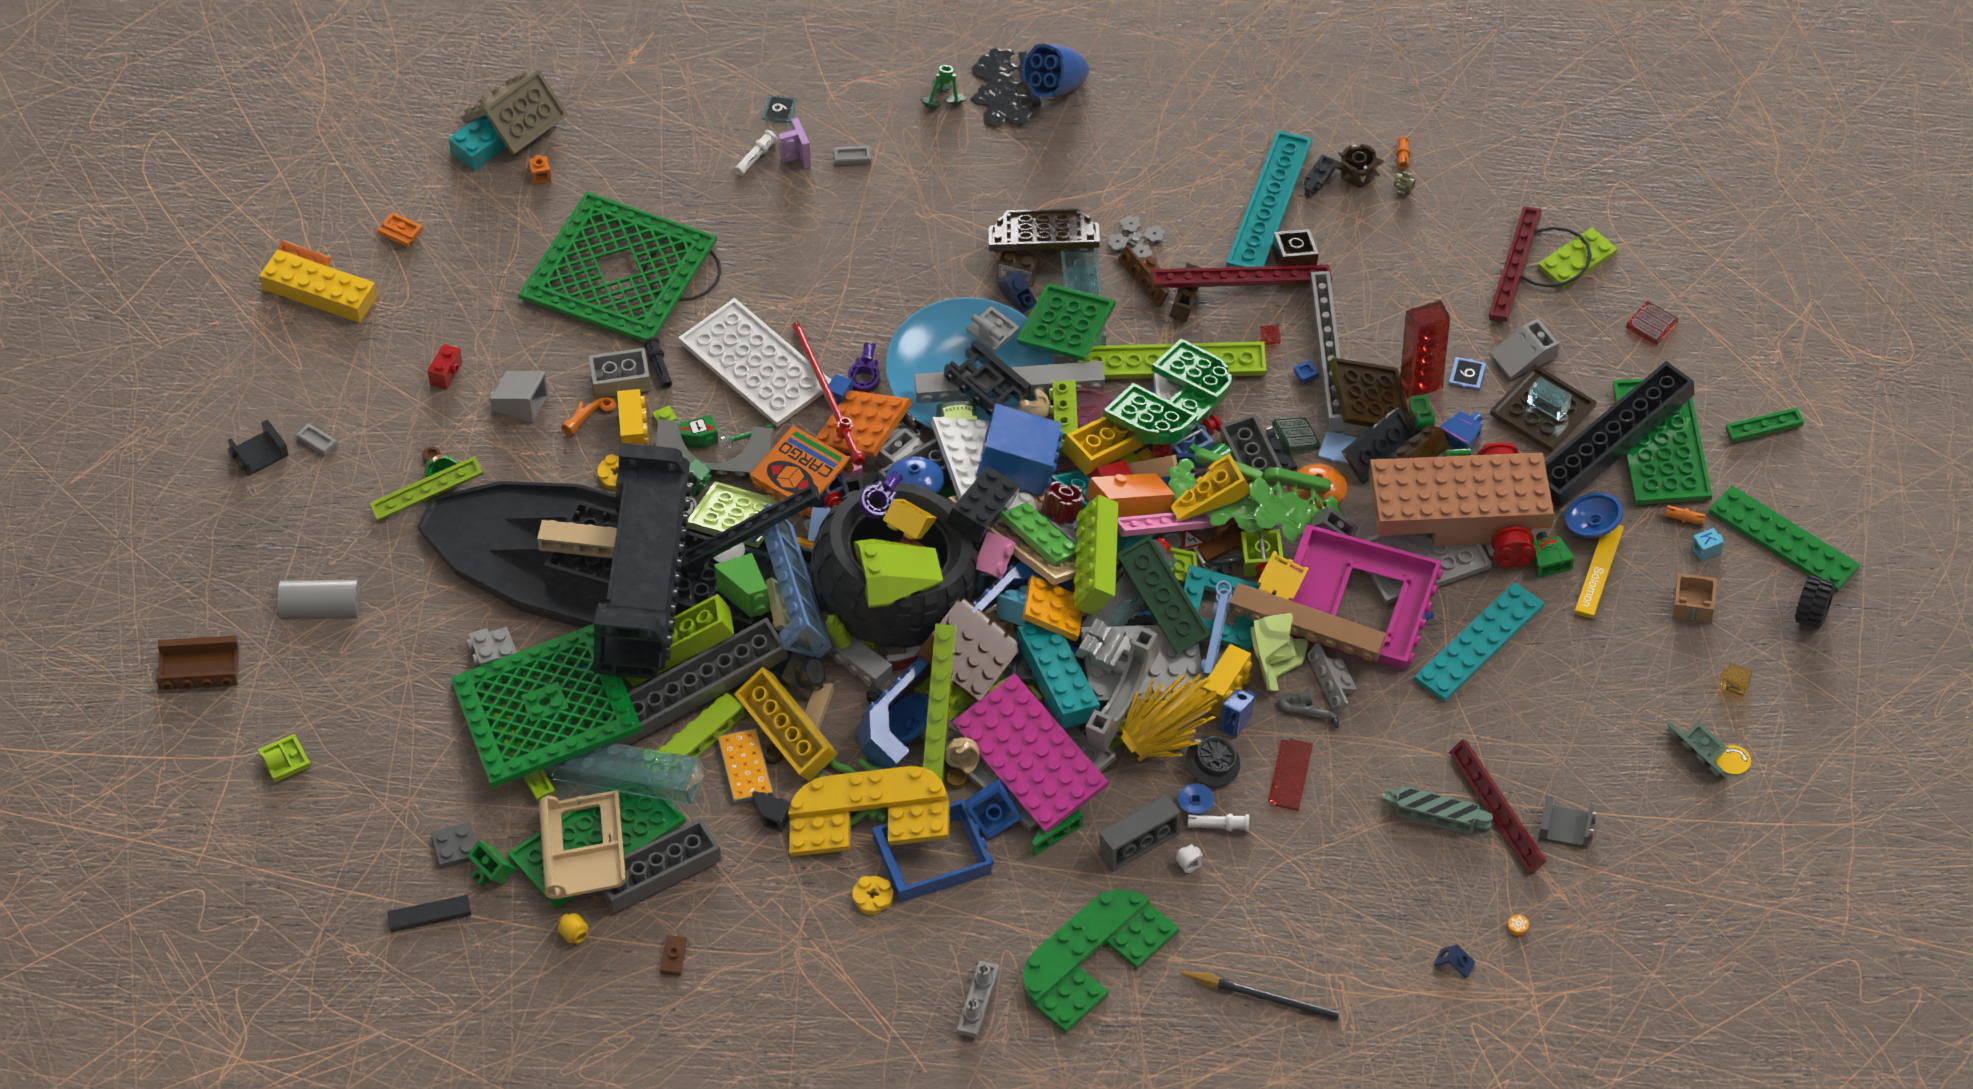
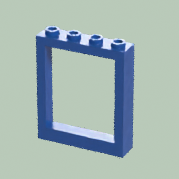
M964 799L949 804V822L960 819L978 861V864L906 886L888 843V823L872 828L873 840L900 903L992 874L991 866L994 865L992 855L987 854L985 839L980 838L979 825L973 822L971 814L966 809Z

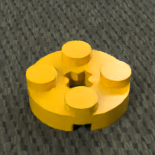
M614 454L607 455L597 469L601 485L609 490H616L617 474L613 475V472L618 471L619 456Z
M863 876L853 888V902L864 914H880L882 910L888 909L893 903V889L890 881L878 876ZM870 893H876V894H878V896H874V898H870V895H869V894H870Z

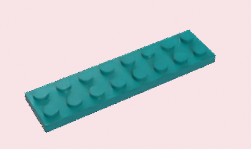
M1513 582L1415 676L1414 681L1443 702H1446L1544 608L1545 603Z

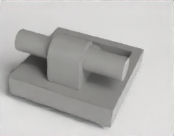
M992 306L980 316L974 314L971 317L973 323L966 328V333L975 340L977 339L993 353L997 352L1019 332V326Z

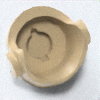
M1040 389L1034 391L1036 400L1028 401L1022 398L1019 402L1018 409L1020 411L1046 418L1049 413L1050 402L1047 395Z
M966 737L955 738L945 751V759L950 766L962 768L965 774H969L974 771L978 764L980 751L978 745L972 739Z

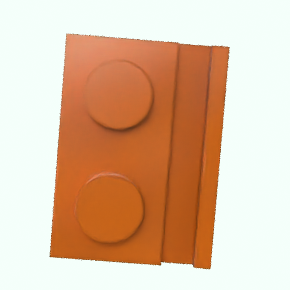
M391 212L382 223V226L377 229L378 235L407 248L423 231L422 225L394 212Z

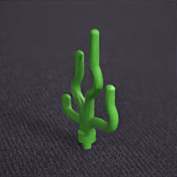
M859 758L857 761L866 771L883 769L882 767L871 765L864 758ZM836 759L828 763L837 771L846 773L856 772L852 766L839 763ZM820 774V775H818V778L823 777V776H825V775H824V774ZM886 809L860 810L851 818V826L857 824L866 815H869L875 822L882 821L886 823L888 821Z

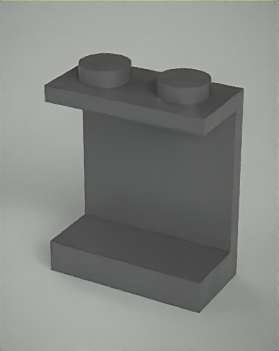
M1546 795L1538 840L1587 848L1588 840L1592 841L1594 829L1590 827L1591 824H1595L1597 812H1593L1594 804L1590 803L1589 812L1553 806L1554 797Z

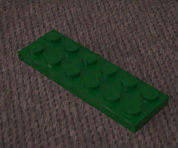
M1150 535L1117 553L1116 558L1176 655L1211 636L1208 628Z

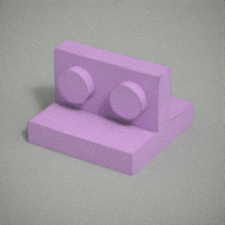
M798 117L791 119L792 130L778 134L780 159L782 163L800 159L804 169L811 167L810 143Z

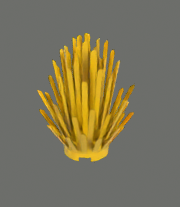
M1186 673L1177 681L1175 680L1157 699L1156 697L1160 693L1162 684L1157 687L1150 699L1146 701L1151 694V687L1155 682L1154 678L1141 700L1137 699L1139 693L1136 691L1124 725L1117 731L1123 732V735L1120 737L1132 753L1135 751L1139 755L1137 759L1140 762L1147 757L1183 756L1181 753L1169 751L1200 744V741L1191 742L1189 739L1194 738V736L1190 734L1196 732L1193 728L1215 718L1214 716L1207 719L1201 718L1180 730L1178 729L1208 713L1212 705L1218 702V700H1214L1202 707L1218 694V691L1213 690L1206 695V691L1200 689L1210 682L1209 678H1204L1189 688L1201 677V674H1198L1184 686L1178 687L1164 701L1163 699L1186 677Z

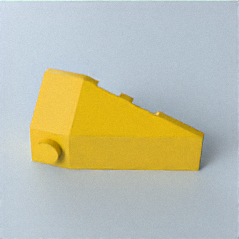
M1229 453L1209 466V471L1203 477L1200 476L1196 480L1197 483L1190 490H1186L1170 507L1178 521H1182L1234 503L1250 494V487Z

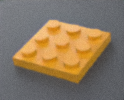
M1033 575L1030 577L1022 619L1076 642L1080 634L1083 611L1074 608L1073 592Z

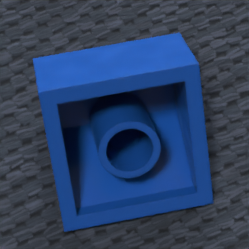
M999 779L965 800L966 809L988 840L1022 818L1010 794Z

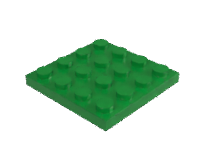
M1047 283L1021 330L1017 343L1086 362L1116 305L1115 300Z

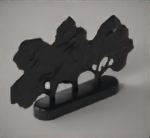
M995 47L990 49L988 54L982 55L971 68V71L978 77L988 79V83L981 85L978 93L974 94L971 98L978 105H989L984 113V121L987 125L998 127L1006 118L1015 124L1028 122V117L1031 116L1033 111L1024 104L1027 98H1030L1034 108L1042 106L1040 97L1032 94L1027 83H1024L1023 80L1014 82L1011 79L1014 71H1022L1023 59L1028 55L1027 50L1018 52L1020 64L1017 66L1011 62V59L1014 58L1013 50H1001ZM1002 65H1009V68L1012 67V69H1004ZM1026 84L1029 94H1018L1019 85Z

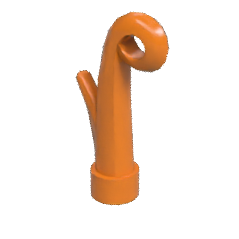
M602 397L583 408V402L581 401L574 415L561 425L562 431L567 436H572L578 431L579 426L599 407L603 411L609 412L614 410L616 402L610 397Z

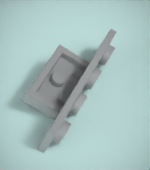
M1317 642L1308 652L1307 657L1334 713L1339 716L1349 704L1345 694H1354L1357 688L1343 659L1327 658L1321 644Z

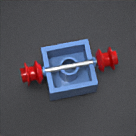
M1213 414L1210 415V420L1204 418L1202 426L1198 424L1187 436L1177 443L1154 444L1152 449L1155 458H1160L1165 455L1172 456L1179 453H1187L1189 447L1193 444L1210 451L1214 447V441L1209 435L1212 436L1214 430L1217 432L1221 431L1222 422L1220 418Z

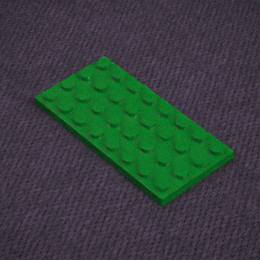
M1644 379L1613 380L1612 386L1615 402L1619 401ZM1691 397L1625 453L1635 505L1712 500V491L1693 398Z
M638 767L598 792L604 793L618 790L624 855L673 832L686 823V818ZM600 807L572 811L562 816L564 851L603 843ZM541 831L507 853L508 858L555 910L577 896L551 899L545 895Z

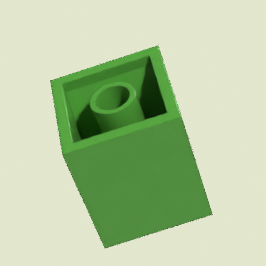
M752 553L715 564L716 584L721 594L750 617L761 616L769 612L768 590Z

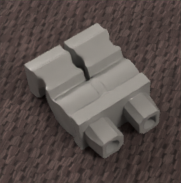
M1096 618L1076 651L1075 656L1083 658L1084 655L1089 654L1092 664L1096 667L1104 669L1108 674L1114 671L1122 675L1126 662L1119 658L1122 655L1128 659L1131 646L1128 643L1130 638L1124 637L1117 631H1113L1112 627L1106 626L1104 621Z

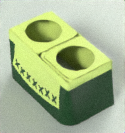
M973 401L940 403L937 405L936 417L963 418L967 421H976V405Z

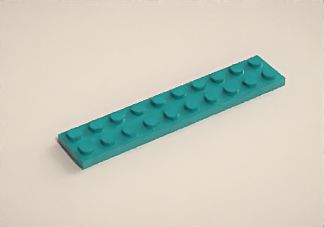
M1277 130L1228 256L1226 267L1266 265L1272 249L1274 232L1279 231L1311 147L1312 138Z

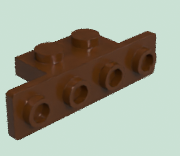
M1125 246L1118 258L1119 262L1157 307H1161L1168 292L1165 288H1153L1150 278L1151 269H1161V267L1154 258L1138 257L1129 246Z
M1232 517L1225 524L1216 525L1214 527L1213 539L1199 545L1198 551L1206 561L1213 560L1241 546V532L1245 530L1240 528L1234 517Z

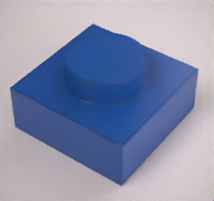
M1310 360L1293 366V372L1301 384L1319 378V372Z

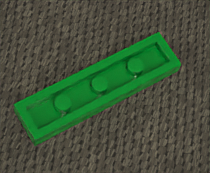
M1796 407L1726 424L1725 430L1731 442L1735 443L1802 427L1804 420Z

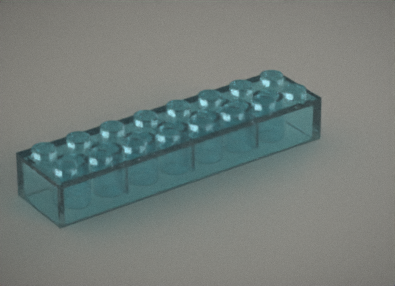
M610 743L543 769L548 779L608 790H618L619 792L692 804L706 772L700 758L618 743Z

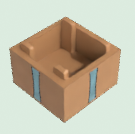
M1678 573L1672 618L1712 623L1717 578Z

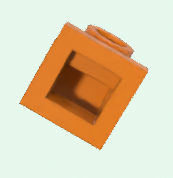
M535 155L532 159H529L533 184L551 182L547 156ZM546 173V175L536 176V174Z

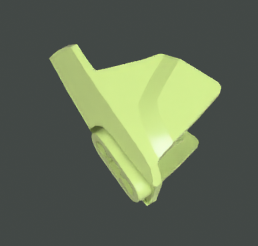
M1291 613L1254 620V626L1250 628L1254 651L1259 660L1266 688L1271 692L1279 690L1277 677L1302 665L1305 660L1309 643L1306 639H1293L1290 636L1293 620Z

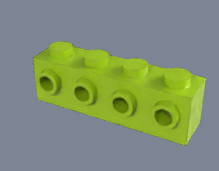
M1076 380L1053 381V388L1049 389L1050 400H1054V405H1050V416H1054V421L1062 423L1060 431H1063L1058 457L1067 456L1061 450L1067 434L1078 429Z

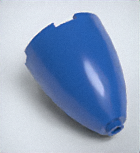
M1041 43L1033 46L1034 48L1024 57L1022 63L1024 83H1027L1033 95L1040 98L1056 97L1073 91L1086 80L1090 72L1087 61L1079 53L1057 44Z

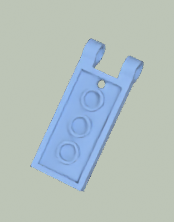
M1225 580L1218 582L1216 585L1217 603L1215 602L1213 608V619L1215 621L1207 658L1203 659L1201 664L1204 678H1208L1216 666L1228 605L1232 598L1231 584ZM1221 585H1226L1229 587V590L1225 588L1218 590Z

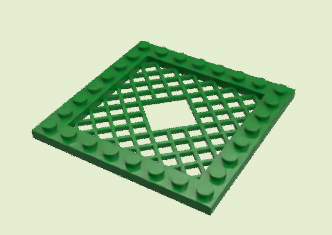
M586 191L518 296L519 299L644 342L647 338L658 335L717 242V236ZM601 216L604 221L595 224L593 218ZM611 223H619L620 227L611 229L609 226ZM606 225L608 230L598 233L597 228ZM635 228L636 233L627 235L625 230ZM594 229L595 234L586 237L584 231ZM623 232L624 236L614 238L613 233ZM651 233L653 238L643 240L641 235ZM610 234L612 240L602 242L601 237ZM639 237L641 242L631 244L629 239ZM597 238L599 243L590 246L588 241ZM667 239L669 244L660 246L658 241ZM626 240L628 245L619 248L617 242ZM655 242L657 247L648 250L646 244ZM586 243L587 247L577 249L576 244ZM614 244L616 249L606 251L604 246ZM683 244L685 250L676 252L675 246ZM643 246L644 251L634 252L633 248ZM601 247L603 253L594 255L592 250ZM668 248L672 249L673 253L664 255L662 250ZM630 249L640 273L606 283L596 259ZM589 251L591 256L582 259L580 253ZM659 251L661 257L652 259L650 254ZM685 254L680 261L679 256ZM577 255L579 260L569 262L567 257ZM647 255L648 260L639 263L637 257ZM675 257L677 262L668 265L666 259ZM593 260L595 265L585 268L584 263ZM664 262L665 266L655 268L654 263ZM581 264L582 269L573 272L571 266ZM651 264L652 270L643 272L641 267ZM568 267L570 273L560 275L559 270ZM677 267L672 274L670 269ZM597 269L599 275L589 277L588 272ZM667 270L669 275L660 278L658 272ZM585 273L586 279L577 281L575 276ZM655 274L657 279L647 281L645 276ZM642 277L644 283L635 285L633 280ZM573 278L574 282L564 284L563 279ZM598 279L602 280L603 284L593 286L591 282ZM560 280L562 286L551 287L550 283ZM668 280L666 285L663 286L662 282ZM630 281L632 286L622 289L620 283ZM589 283L590 288L581 290L579 285ZM659 283L661 288L651 291L649 285ZM618 285L619 290L610 292L608 287ZM576 286L578 291L568 294L567 288ZM647 287L648 292L638 293L637 289ZM605 288L607 294L597 296L596 290ZM564 290L565 294H562L557 291ZM634 290L636 296L626 298L625 293ZM593 292L594 297L585 300L583 294ZM660 293L655 300L654 295ZM622 294L623 299L614 302L612 296ZM580 295V297H581L582 300L577 299V298H574V297ZM650 296L652 301L643 304L641 298ZM610 299L611 303L601 305L600 300ZM634 300L639 301L640 305L630 307L629 302ZM596 301L598 306L591 303ZM625 303L628 309L618 311L616 306ZM652 306L647 313L645 308ZM613 307L614 311L608 310L607 308ZM642 309L644 315L635 317L633 311ZM630 313L631 317H628L623 314Z

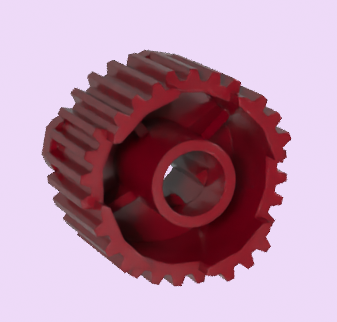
M1057 481L1049 483L1041 512L1051 516V518L1054 517V521L1058 524H1065L1068 520L1075 521L1084 502V497L1081 494L1082 489L1072 484L1070 487L1063 484L1060 485V482Z

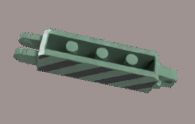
M1402 785L1400 790L1385 788L1382 796V802L1395 807L1396 815L1401 818L1467 835L1473 833L1474 829L1487 831L1492 828V814L1479 810L1480 805L1473 802H1465L1450 796L1445 797L1430 791L1426 792Z

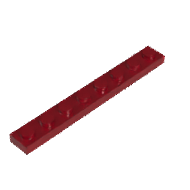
M1523 206L1489 311V320L1508 321L1541 218V208Z
M1462 739L1449 751L1450 755L1487 811L1492 814L1494 822L1527 872L1534 874L1546 862V859L1468 741Z

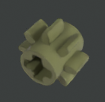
M1403 171L1402 174H1397L1393 184L1397 187L1396 192L1406 194L1407 191H1413L1416 180L1412 178L1413 174Z

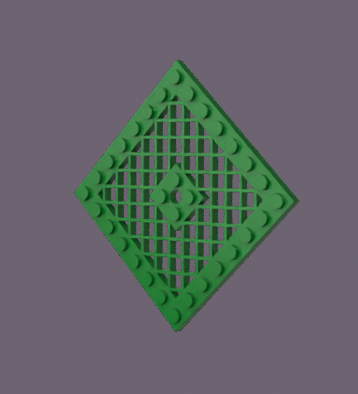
M594 624L450 678L492 788L643 731L621 676L593 674ZM578 652L582 653L581 656H576ZM559 659L564 660L562 664L557 663ZM571 662H575V663H576V664L574 665V667H573V666H569V664H570ZM583 665H587V666H588V667L586 668V670H585V669H581V667H582ZM540 666L545 667L544 670H539ZM552 669H557L556 673H551ZM569 672L568 676H563V673ZM522 673H526V674H527V675L525 676V678H524V677H520ZM581 675L580 679H575V676ZM534 676H538V677H539V678L537 679V681H536V680H532V678H533ZM588 677L593 678L592 682L586 681ZM546 679H550L549 683H544ZM503 680H507V681H508V683H507L506 685H505V684H501V683L503 682ZM515 683L520 684L518 688L513 687ZM569 685H574L573 689H568ZM527 686L532 687L530 691L525 690ZM485 687H489V688H490V689L488 690V692H487V691H483V689H484ZM586 688V691L580 692V689ZM497 690H501L500 694H495ZM598 691V694L592 695V692ZM508 693H513L511 698L506 697ZM574 698L580 699L578 703L573 702ZM490 700H494V701H495V702L493 703V705H492V704H488V702H489ZM586 701L592 702L590 706L585 705ZM550 702L548 705L542 706V704ZM502 703H506L504 708L500 707ZM598 704L604 705L602 709L597 708ZM513 706H518L516 711L511 710ZM580 711L585 712L583 716L578 715ZM495 713L500 714L498 718L493 717ZM592 714L597 715L595 719L590 718ZM507 716L512 717L510 721L505 720ZM604 717L609 718L607 722L602 721ZM561 718L566 719L564 723L559 722ZM519 719L524 720L522 724L517 723ZM573 721L578 722L576 726L571 725ZM585 724L590 725L589 729L583 728ZM542 725L548 726L546 730L540 729ZM500 726L505 727L503 731L498 730ZM554 728L560 729L558 733L552 732ZM512 729L517 730L515 734L510 733ZM567 731L572 732L570 736L565 735ZM524 732L529 733L527 737L522 736ZM536 735L541 736L539 740L534 739ZM548 738L553 739L551 743H547L546 740ZM505 739L510 740L508 744L503 743ZM517 742L522 743L520 747L515 746ZM529 745L534 746L532 750L527 749ZM510 752L515 753V755L513 756V758H512V757H508V755L510 754Z

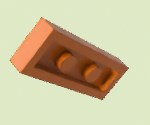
M284 240L280 241L278 250L328 267L332 257Z

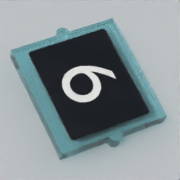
M768 95L762 120L791 124L798 101L797 98L785 97L784 95Z

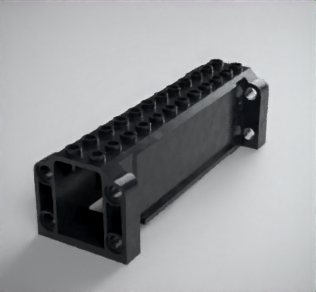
M621 443L619 468L616 481V512H619L607 603L598 604V610H596L593 674L651 679L657 675V672L665 668L666 660L670 661V646L673 640L672 631L675 625V618L672 617L676 614V601L679 595V587L676 586H679L681 580V572L678 571H681L683 565V557L680 556H683L685 550V542L682 541H685L687 535V527L684 526H687L689 520V512L686 511L690 509V496L693 490V483H689L693 481V470H690V462L683 457L682 452L677 448Z

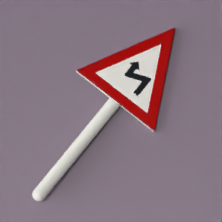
M1184 530L1182 549L1188 550L1193 548L1204 569L1209 570L1204 565L1205 561L1197 549L1205 541L1191 531Z

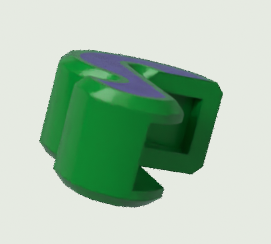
M1411 396L1409 407L1412 427L1418 430L1429 425L1435 426V414L1430 409L1429 396Z

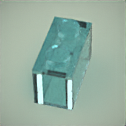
M1539 377L1529 388L1528 403L1560 420L1570 409L1572 394Z

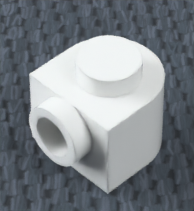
M1191 844L1181 848L1177 852L1175 860L1186 873H1190L1202 866V853L1197 846L1194 847Z

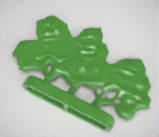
M1271 467L1264 470L1265 480L1276 483L1275 486H1269L1260 477L1254 483H1250V496L1259 503V507L1255 509L1253 514L1260 528L1272 529L1280 523L1284 536L1292 543L1296 540L1298 534L1301 535L1304 532L1306 524L1311 525L1315 513L1320 511L1315 504V499L1316 502H1320L1322 509L1329 506L1344 516L1338 508V501L1335 497L1329 496L1322 500L1317 495V493H1326L1331 490V481L1329 479ZM1281 484L1294 487V491L1284 493ZM1298 488L1311 491V497L1308 500L1301 499L1298 496Z

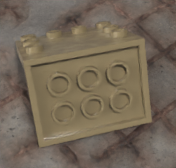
M540 70L531 73L526 71L515 77H510L505 81L506 85L493 89L491 91L492 95L489 97L485 95L478 100L477 104L464 110L465 114L461 116V119L465 123L486 115L510 153L515 154L568 116V113Z

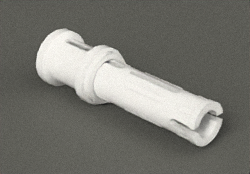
M769 130L764 131L760 140L754 142L752 150L734 167L735 172L740 176L744 175L752 164L762 154H766L769 150L768 148L778 141L776 135Z
M1232 814L1227 816L1188 815V828H1222L1229 832H1232V830H1245V832H1249V814L1245 816H1233Z

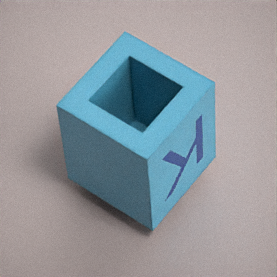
M1712 528L1693 536L1692 549L1698 558L1703 561L1721 554L1724 540L1721 534H1718Z

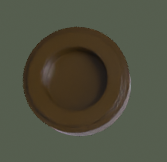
M769 744L764 747L763 756L765 762L776 764L782 760L783 754L775 744Z

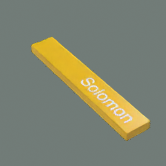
M1618 525L1613 531L1599 538L1574 614L1594 619L1624 526Z

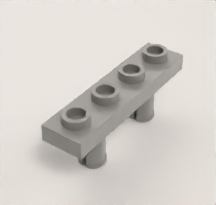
M979 961L957 1028V1034L973 1038L978 1037L999 972V965Z

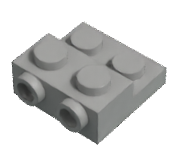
M507 627L491 632L488 631V628L469 633V639L466 640L469 650L474 651L472 657L475 666L479 665L480 667L517 653Z

